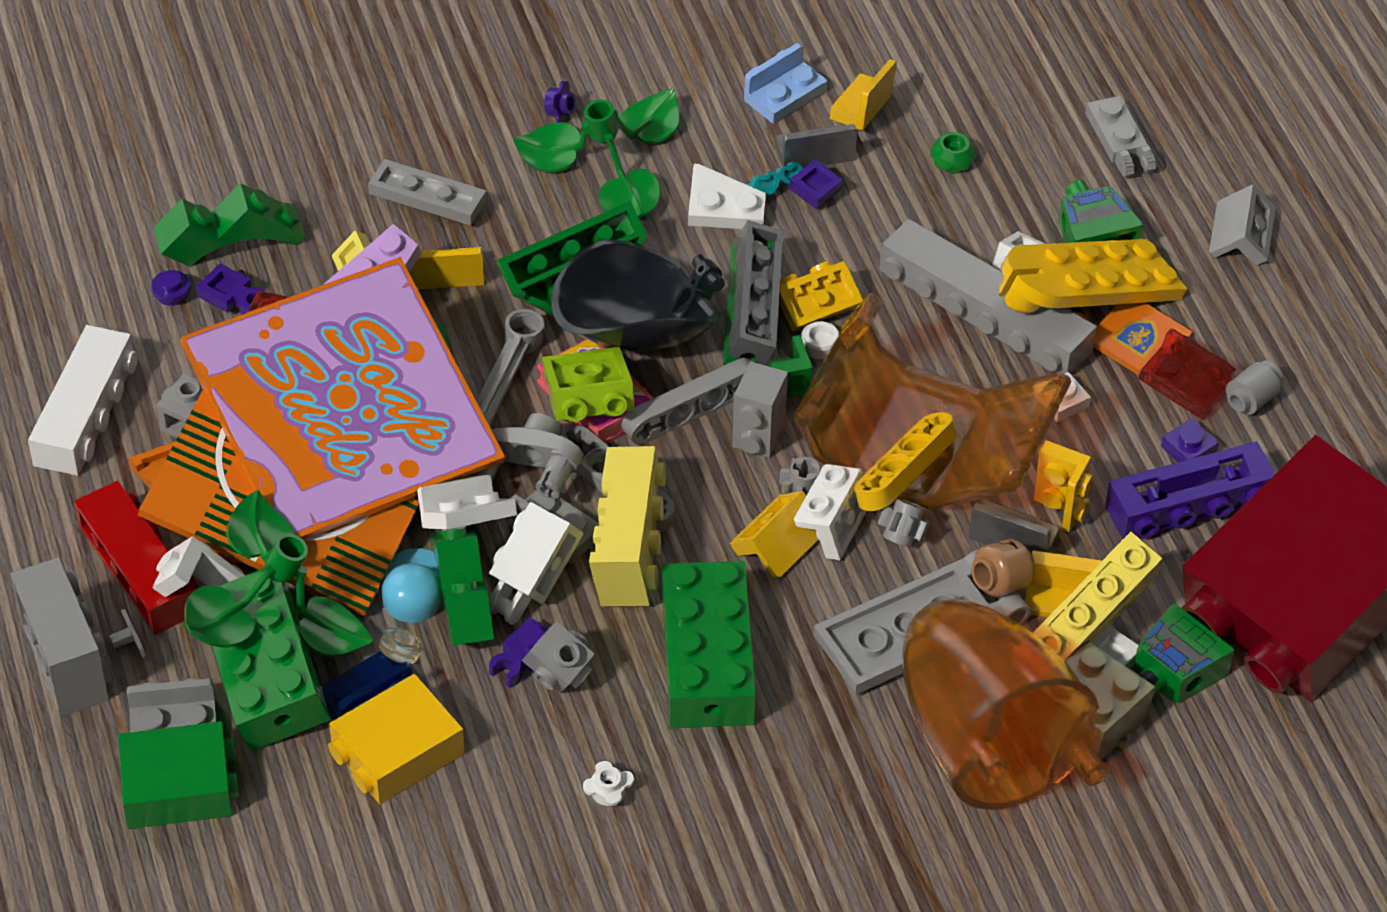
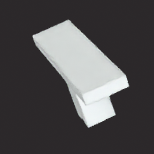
M123 609L121 612L128 628L109 635L111 642L116 649L135 641L143 658L146 656L143 646L126 610Z

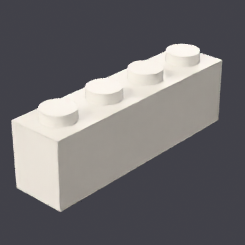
M90 325L85 326L28 439L33 466L78 476L85 461L89 462L92 459L95 441L99 433L104 432L108 426L109 412L113 404L118 403L122 397L127 375L133 374L136 369L138 354L136 351H133L131 334Z

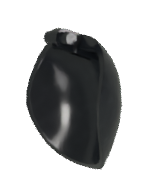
M616 239L601 240L585 248L561 270L553 286L551 308L557 323L564 330L583 339L610 347L620 346V349L656 350L677 346L693 340L720 321L722 315L713 303L712 295L714 291L718 292L724 288L725 281L722 278V271L711 259H706L702 254L696 255L692 259V265L695 270L690 275L683 266L674 260L649 248L628 241Z

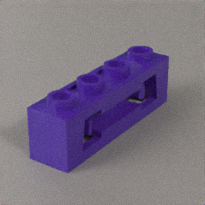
M1256 441L1110 480L1105 507L1122 539L1130 532L1140 539H1145L1159 532L1174 528H1186L1196 522L1211 518H1223L1230 513L1237 512L1276 473ZM1242 459L1241 465L1234 467L1230 465L1219 471L1220 464ZM1157 481L1156 488L1152 486L1143 492H1138L1135 487Z

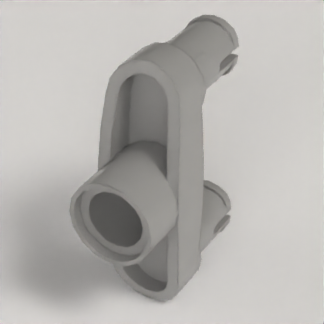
M533 413L529 416L524 427L491 429L505 455L504 462L470 475L467 478L490 475L493 481L501 465L506 462L542 467L545 470L540 480L536 483V490L546 498H550V496L553 499L559 498L566 480L578 468L583 458V453L572 441L560 436L562 429L558 422L545 414Z

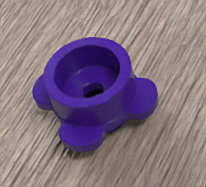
M561 81L559 88H549L545 95V112L550 117H556V123H566L568 114H572L576 107V97L574 93L570 92L568 81Z

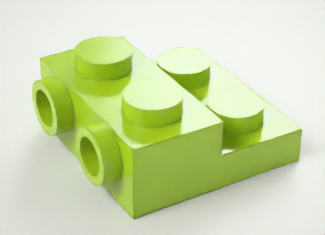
M620 346L542 357L543 373L548 385L550 405L555 421L579 422L588 416L602 414L605 416H619L625 411L635 410L633 382Z

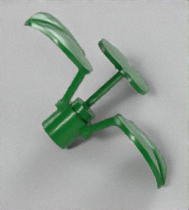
M674 88L648 96L629 106L622 112L620 117H618L617 110H614L612 103L602 99L592 101L584 110L586 122L581 123V136L578 129L573 125L557 122L539 127L526 135L514 137L516 149L523 160L531 167L546 173H557L571 168L577 161L576 151L583 150L585 147L588 133L597 143L608 144L619 178L611 179L601 187L598 194L601 208L606 212L631 201L638 218L645 217L652 213L659 204L661 195L659 182L646 169H636L625 175L614 139L619 129L628 139L632 140L638 137L641 142L646 144L662 142L674 135L680 123L676 92Z
M259 490L252 492L237 505L228 521L226 536L231 547L239 555L246 558H255L261 555L262 560L265 561V570L238 603L228 590L218 586H202L192 592L187 599L184 609L185 627L188 632L199 641L215 647L228 648L242 644L251 636L255 627L254 619L243 608L250 603L269 578L276 582H286L296 577L297 613L303 617L298 627L305 646L318 655L330 658L345 656L368 647L373 641L371 635L363 624L338 602L326 597L316 596L311 598L305 607L304 577L308 570L301 565L308 554L307 544L302 538L294 535L289 523L268 504Z

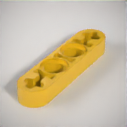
M937 412L920 419L856 482L854 490L858 506L865 511H876L889 506L956 439L957 435L953 417L949 413Z

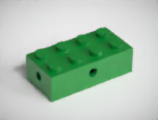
M745 561L662 564V609L670 729L754 725L756 695Z
M265 568L218 587L228 590L238 603L262 575ZM271 578L265 582L250 603L243 608L255 621V627L251 636L242 644L234 647L212 646L236 727L251 751L331 720L309 649L305 646L298 627L300 620L291 592L286 582H276Z

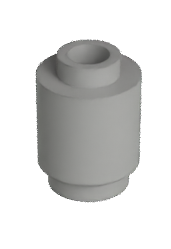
M1268 360L1254 362L1227 384L1226 394L1228 403L1238 412L1246 415L1254 414L1280 392L1284 382L1281 370Z

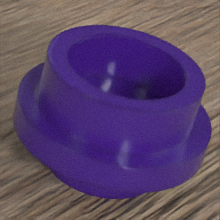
M177 270L161 272L152 280V293L164 305L175 306L185 301L190 291V280L186 274Z

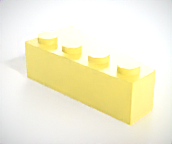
M655 446L607 447L601 482L603 496L607 498H599L598 501L599 526L594 527L593 534L595 552L590 553L589 559L600 606H650L651 590H657L658 567L653 565V556L660 555L661 535L660 531L656 530V520H663V497L658 496L659 486H665L666 484L665 462L658 461Z

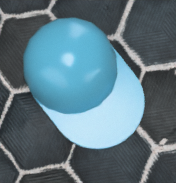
M412 548L401 551L394 556L382 585L383 606L388 614L398 621L408 623L423 622L433 617L442 607L444 601L435 556L431 550Z

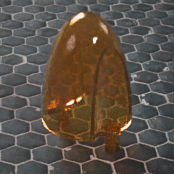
M946 599L932 602L915 613L908 624L902 648V669L906 692L913 716L929 752L955 794L964 803L975 808L987 810L1013 807L1045 793L1063 780L1074 768H1076L1083 781L1089 786L1097 785L1105 780L1106 776L1104 774L1109 773V767L1092 748L1097 728L1091 722V717L1099 709L1098 700L1079 675L1051 647L1018 622L982 604L966 600Z

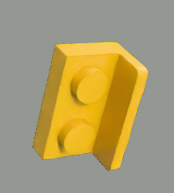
M845 260L834 265L830 261H825L809 270L810 274L798 278L797 274H791L780 279L779 304L792 332L805 328L810 323L823 321L859 307L864 302Z
M1045 440L1039 451L1034 500L1048 508L1064 511L1062 530L1070 533L1076 520L1083 522L1089 510L1091 500L1086 497L1094 479V475L1089 474L1091 457Z

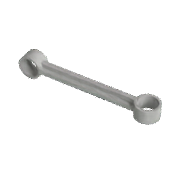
M519 309L510 313L506 318L505 345L476 401L489 427L526 353L538 350L543 344L544 320L540 314L533 310ZM529 328L535 332L524 335L516 333L514 330Z

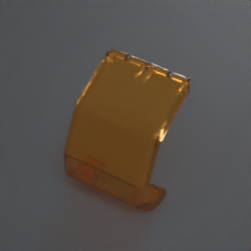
M871 292L855 308L844 323L793 415V419L812 457L824 465L830 464L861 469L862 475H864L920 419L932 413L945 412L953 417L957 435L956 439L897 498L913 502L931 510L1014 492L1022 484L1031 461L1034 459L1045 437V433L1048 431L1059 409V405L1063 401L1072 382L1071 378L1066 374L1053 373L979 389L907 365L881 346L871 324L884 301Z

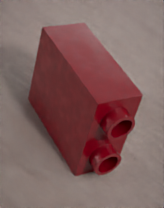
M1315 434L1182 565L1185 604L1181 608L1221 639L1226 636L1248 653L1244 657L1245 665L1254 678L1264 687L1280 694L1290 686L1312 703L1387 627V486Z

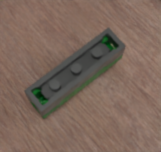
M747 220L731 247L723 365L740 358H748L751 362L766 365L776 349L783 230ZM753 241H760L763 245L753 243Z

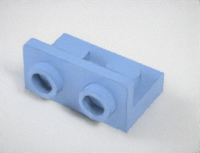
M799 43L780 51L776 56L760 66L752 68L745 75L744 101L772 124H775L827 91L828 80L803 62L804 47Z

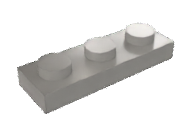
M387 159L383 160L368 183L369 194L470 226L487 201L486 190Z

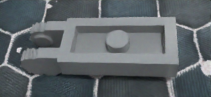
M1116 96L1086 103L1085 114L1112 163L1116 164L1121 175L1124 178L1133 177V158L1138 160L1144 173L1154 172L1156 169L1155 156L1122 97Z

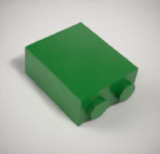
M222 721L118 734L122 799L128 829L232 816L231 799L239 798L236 772L228 773L227 764L236 763L233 737L224 738Z

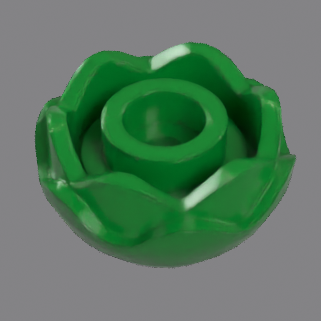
M949 132L941 135L934 141L931 146L930 157L933 158L934 165L937 168L945 170L950 174H957L960 171L971 168L973 160L977 158V151L975 145L967 136L959 132Z

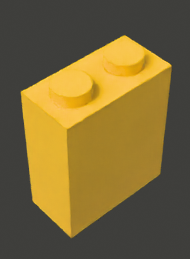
M415 673L329 723L331 742L328 743V748L331 755L339 765H347L352 771V777L360 791L364 794L369 792L379 805L465 754L463 728Z

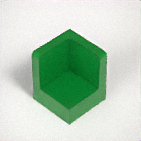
M801 335L792 336L791 356L769 359L765 365L788 372L787 398L811 394L812 365Z

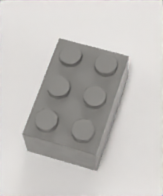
M59 557L10 573L23 629L60 717L108 701L105 683L111 682L112 678L104 658L107 656V652L100 633H94L92 628L89 627L94 625L86 601L80 602L77 596L80 595V589L74 572L69 571L65 573Z

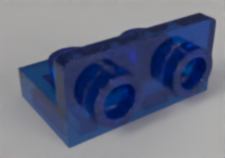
M381 650L322 685L321 690L330 717L336 720L413 674L412 667L407 661L399 665Z

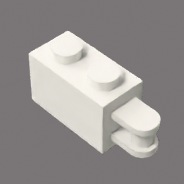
M532 502L515 519L514 531L507 543L496 552L493 558V567L489 574L500 580L489 598L490 612L492 614H502L505 621L511 625L518 622L531 599L542 605L544 604L584 534L569 522ZM516 589L517 593L513 600H509L508 597L512 590Z

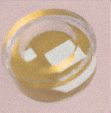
M398 627L386 629L378 645L385 656L403 664L415 663L423 649L421 640L415 634Z

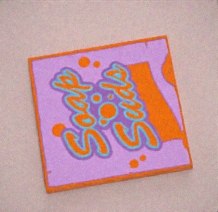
M401 257L181 337L180 344L253 491L259 490L268 504L289 523L294 535L299 536L304 541L417 497L419 487L463 479L504 462L505 455Z

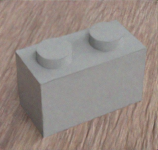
M750 361L734 394L732 447L750 454H758L770 458L786 424L788 372Z

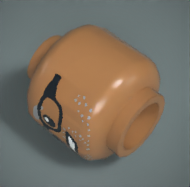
M1005 539L982 546L976 552L971 567V574L975 584L986 594L993 597H1001L1021 591L1031 583L1034 560L1031 553L1021 542L1015 539Z

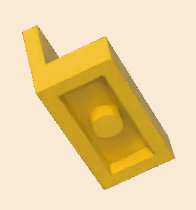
M889 59L875 77L860 73L831 106L829 119L845 125L854 124L856 129L863 131L892 96L897 61Z
M481 247L421 251L420 257L409 272L418 290L484 285Z
M804 491L780 494L729 543L737 556L757 554L771 576L777 578L781 577L818 541L816 530L796 527L794 517L806 498Z
M1032 550L1034 560L1033 577L1031 583L1027 586L1025 602L1031 609L1030 615L1048 618L1102 560Z

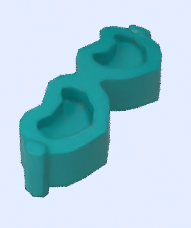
M790 162L786 166L779 167L776 172H766L762 176L752 177L747 185L766 193V195H770L778 188L779 183L789 185L790 179L801 171L803 166L797 162Z

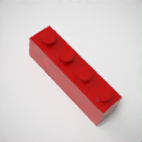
M117 480L74 500L80 529L152 633L157 635L185 621V604L192 592L199 588L194 577L191 576L188 584L167 597H164L152 588L159 575V572L156 570L159 561L173 548L170 545L167 547L163 545L161 534L154 522L138 516L141 505L133 492L127 494Z

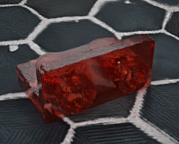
M1171 328L1166 333L1162 346L1141 368L1138 379L1204 420L1226 394V386L1232 381L1236 369L1223 358L1214 355L1195 343L1190 337Z

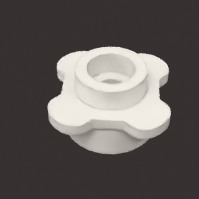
M601 761L596 764V772L593 776L583 782V790L587 795H592L593 799L601 805H617L624 799L626 788L634 784V777L629 771L622 772L614 768L610 762ZM611 781L612 784H605V782Z

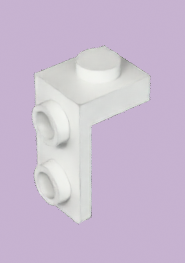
M192 536L168 551L161 558L156 567L159 575L152 588L164 597H167L188 584L192 575L207 586H221L246 575L240 568L231 565L213 552L206 543Z

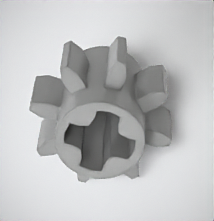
M812 457L791 458L790 469H780L782 494L804 491L807 496L824 465L820 466Z
M897 498L894 507L889 505L883 508L877 524L885 526L882 536L887 540L906 547H911L914 539L924 540L930 525V521L922 519L925 508L913 502Z

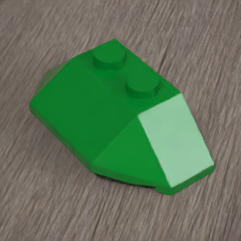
M631 201L504 256L496 262L514 297L554 316L551 308L553 286L561 270L573 257L588 246L601 240L616 239L643 246L647 234Z

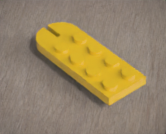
M1148 239L1019 245L1013 247L1002 264V274L1004 277L999 284L998 294L1001 297L1007 294L1004 300L1006 305L1012 310L1029 314L1040 307L1069 308L1176 301L1183 298L1187 287L1179 279L1176 271L1158 253L1153 243Z

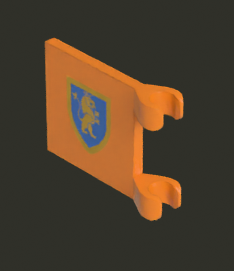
M1147 303L1115 304L1116 307L1096 328L1094 348L1151 382L1190 339L1193 331ZM1073 312L1076 315L1082 317L1083 319L1089 321L1082 313Z

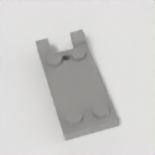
M975 550L961 560L814 625V637L854 694L857 695L1000 628L1005 630L1016 629L1027 621L1031 614V609L1017 592L1005 595L998 601L988 604L976 588L978 586L975 584L971 574V567L975 554L978 551ZM964 601L967 602L969 605L960 606L959 603Z

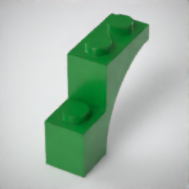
M241 183L212 212L203 205H195L181 199L154 226L160 253L189 267L208 253L231 243L251 239H272L296 246L305 237L300 213L293 205L282 203L269 197L262 190H254Z
M466 526L439 529V532L430 533L451 644L460 645L493 640L494 634L488 590L483 583L477 535L470 527L466 528Z

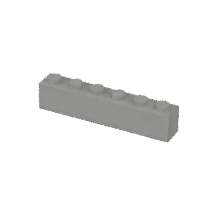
M907 219L881 244L879 266L881 272L916 291L920 296L928 298L947 309L951 314L971 323L983 333L990 334L1002 341L1014 351L1020 352L1038 362L1045 369L1053 371L1058 375L1067 372L1072 374L1093 353L1096 325L1066 308L1040 307L1029 314L1012 310L1006 305L1004 300L1007 294H1004L1003 297L998 294L999 284L1004 277L1001 271L916 222Z

